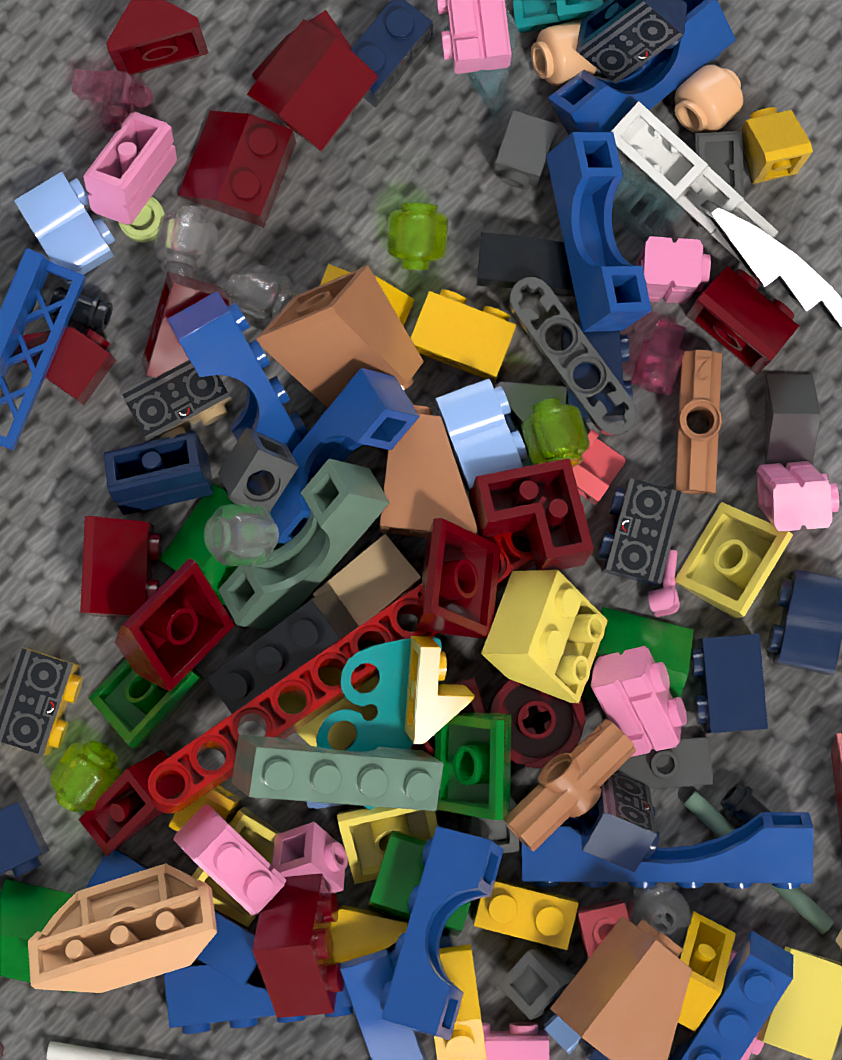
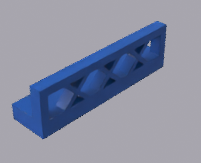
M26 248L0 309V387L5 395L0 398V406L8 403L14 417L7 437L0 435V446L12 451L17 446L87 279L85 275L50 262L45 255ZM48 273L72 282L65 299L47 306L41 290ZM38 300L41 309L32 312ZM60 310L54 323L51 313ZM45 316L51 331L48 340L44 344L29 349L23 336L27 323ZM20 344L23 352L14 356ZM41 354L36 366L32 357ZM26 360L32 373L29 385L11 393L5 380L8 368ZM23 397L21 404L17 409L14 400Z

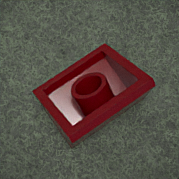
M131 0L106 42L110 57L121 78L209 54L198 18L166 0Z
M303 19L248 91L247 96L320 152H323L379 77L337 37Z
M443 518L433 519L426 540L416 630L487 639L494 621L501 546Z

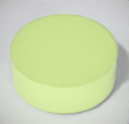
M151 197L132 224L126 225L119 222V225L124 234L131 240L149 242L161 234L165 227L166 217L160 203Z

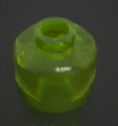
M401 202L400 210H395L389 214L387 253L395 259L402 260V269L429 270L430 261H438L446 256L448 218L445 214L437 212V204Z
M559 398L547 399L533 405L534 413L528 416L521 425L533 464L536 465L570 458L572 467L582 463V455L589 449L590 441L579 408L569 404L561 405Z
M95 740L71 744L50 775L51 786L57 793L55 795L56 801L62 807L72 812H78L80 809L93 811L98 798L121 776L116 754L110 748Z

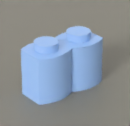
M60 172L14 200L51 262L84 275L114 257L108 245L116 240L102 217L95 221L91 219L84 207L89 204L88 195L78 178L69 182L63 172ZM63 279L66 284L71 283L70 281Z
M486 379L435 398L434 403L438 415L442 418L452 452L467 491L471 490L476 476L523 467L521 459L528 457L519 431L510 433L504 415L511 413L501 386L493 388L490 379Z

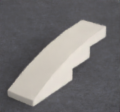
M639 101L611 131L614 132L617 148L738 260L739 258L700 205L706 200L749 221L772 238H775L779 233L745 202L742 196L717 175L703 159Z

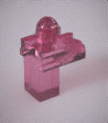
M77 69L74 71L72 93L79 99L103 102L101 120L106 132L116 133L120 130L121 125L129 114L133 113L134 105L137 108L147 107L154 99L152 90L147 86L137 85V82L127 72Z
M659 319L652 340L645 338L631 378L632 384H637L649 392L664 393L665 395L671 394L685 353L679 347L686 327Z

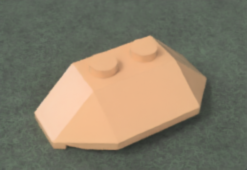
M165 863L77 891L52 916L42 932L37 931L28 940L31 986L35 989L103 993L190 966L217 933L212 888L207 883L198 881Z

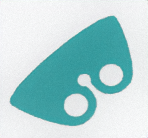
M411 638L371 646L357 652L348 659L340 679L343 694L354 704L360 706L375 705L378 710L377 716L371 721H366L361 713L350 709H340L331 713L318 730L316 738L317 747L333 749L328 743L329 730L337 722L349 721L356 728L357 736L354 744L343 751H373L377 747L411 749L413 741L405 732ZM432 638L441 647L440 651H442L441 640ZM360 664H373L378 669L380 675L378 685L368 693L355 691L351 685V675L354 669ZM364 806L369 810L375 808L374 806Z

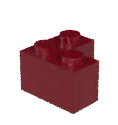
M570 458L476 476L469 496L479 536L486 538L527 530L537 570H563L582 566L586 563L594 547Z
M322 873L284 877L287 880L284 884L285 886L260 911L253 945V953L277 1018L334 1013L337 992H342L344 988V979L340 970L341 963H335L332 956L333 942L330 932L331 922H337L338 920L337 897L334 892H328Z

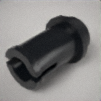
M63 287L56 288L50 305L65 299L68 290ZM80 294L70 320L86 324L93 331H96L98 328L105 330L111 319L113 305L107 302L103 295H97L93 298ZM60 310L51 313V315L58 316Z
M739 783L734 785L720 802V805L725 808L724 814L728 818L734 816L743 825L759 813L771 811L752 795L753 789L750 786L744 788Z

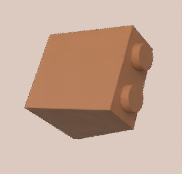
M368 265L293 297L256 338L264 350L327 408L330 407L360 368L395 376L403 390H406L413 384L414 380L412 377L424 362Z
M413 405L420 417L392 450H388L384 493L390 503L381 512V532L427 538L433 519L443 518L477 534V524L441 416H433L432 408Z
M621 916L550 1009L578 1035L610 1060H668L692 969L678 958L683 949L660 931L658 932L643 919L636 926Z

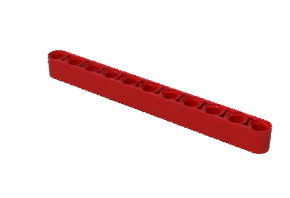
M527 530L487 538L501 546L497 591L508 584L512 571H527L535 565L532 551H519L514 547L511 540L515 536L528 538ZM421 584L157 765L151 771L148 779V792L152 805L166 814L177 813L233 776L239 737L238 729L243 723L247 721L259 723L265 730L264 737L287 738L342 700L345 695L341 690V684L337 686L325 685L320 680L318 672L325 667H334L342 672L348 659L359 652L358 644L360 642L372 640L378 644L410 639L411 636L432 637L436 633L405 631L397 622L399 615L407 613L418 618ZM364 663L354 669L351 675V685L354 690L379 674L376 666ZM286 694H295L303 700L305 708L297 714H289L280 708L278 700ZM207 749L220 751L224 755L225 763L216 770L204 769L197 761L202 751ZM166 777H175L183 782L185 789L179 797L166 799L158 794L156 790L158 783Z

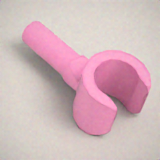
M670 550L662 579L663 588L648 592L650 609L655 613L656 617L674 614L680 607L678 593L675 588L678 554L676 550Z

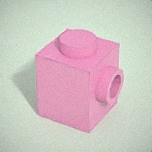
M312 822L275 835L272 866L283 877L322 873L329 893L344 890L345 869L348 863L346 850L319 825Z

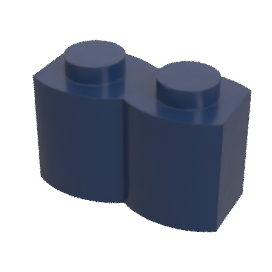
M796 569L790 573L789 579L782 578L780 581L776 605L783 607L780 625L773 624L771 627L767 651L774 653V664L825 675L834 674L842 641V579Z

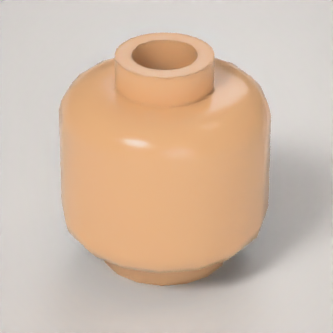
M575 20L545 28L539 33L536 43L531 47V60L536 74L539 78L545 79L555 87L564 86L582 70H586L592 75L597 70L595 66L576 51L580 21Z
M704 65L676 89L674 110L678 121L683 127L693 133H714L722 129L740 112L743 105L741 83L736 74L727 68H721L716 65Z

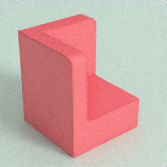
M591 429L570 460L579 494L596 505L625 464L626 459L597 439L599 433Z

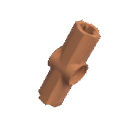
M709 350L682 351L680 355L678 415L674 424L677 434L674 490L684 492L685 494L702 495L716 493L718 432L722 424L720 412L722 353ZM695 411L703 413L709 420L708 432L705 434L692 432L687 426V414Z
M605 719L571 753L566 752L554 757L542 768L538 776L539 784L503 819L505 825L528 849L534 852L569 817L574 818L585 814L598 802L602 791L600 786L636 752L634 744L613 722Z

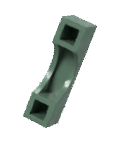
M333 459L326 461L301 491L310 508L309 517L301 531L288 543L270 553L245 558L218 590L236 625L271 630L294 613L388 506L390 502L370 468Z
M239 734L232 784L248 797L436 811L444 763L423 750L377 747L373 751H342L310 746L286 738Z

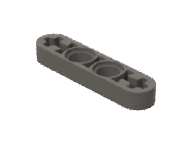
M526 277L518 281L513 286L509 297V307L515 318L595 427L602 434L608 436H620L626 433L634 425L637 417L636 406L631 397L551 288L543 280L536 277ZM527 289L530 293L539 291L542 294L538 304L545 315L551 308L558 314L546 319L538 330L531 324L539 320V316L534 309L526 307L523 310L519 306L523 298L521 291ZM554 325L566 327L572 335L571 345L563 351L552 350L545 341L546 331ZM582 363L594 365L600 373V381L592 389L580 388L573 379L574 369ZM607 384L614 390V392H610L605 396L611 405L618 407L622 404L626 408V412L622 416L625 424L620 427L616 422H611L608 425L604 422L603 417L607 410L600 400L594 407L587 400L598 395Z

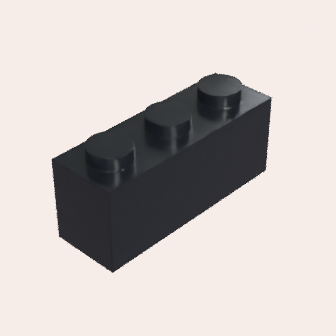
M331 589L308 601L207 677V679L233 714L358 628L359 625L335 591Z

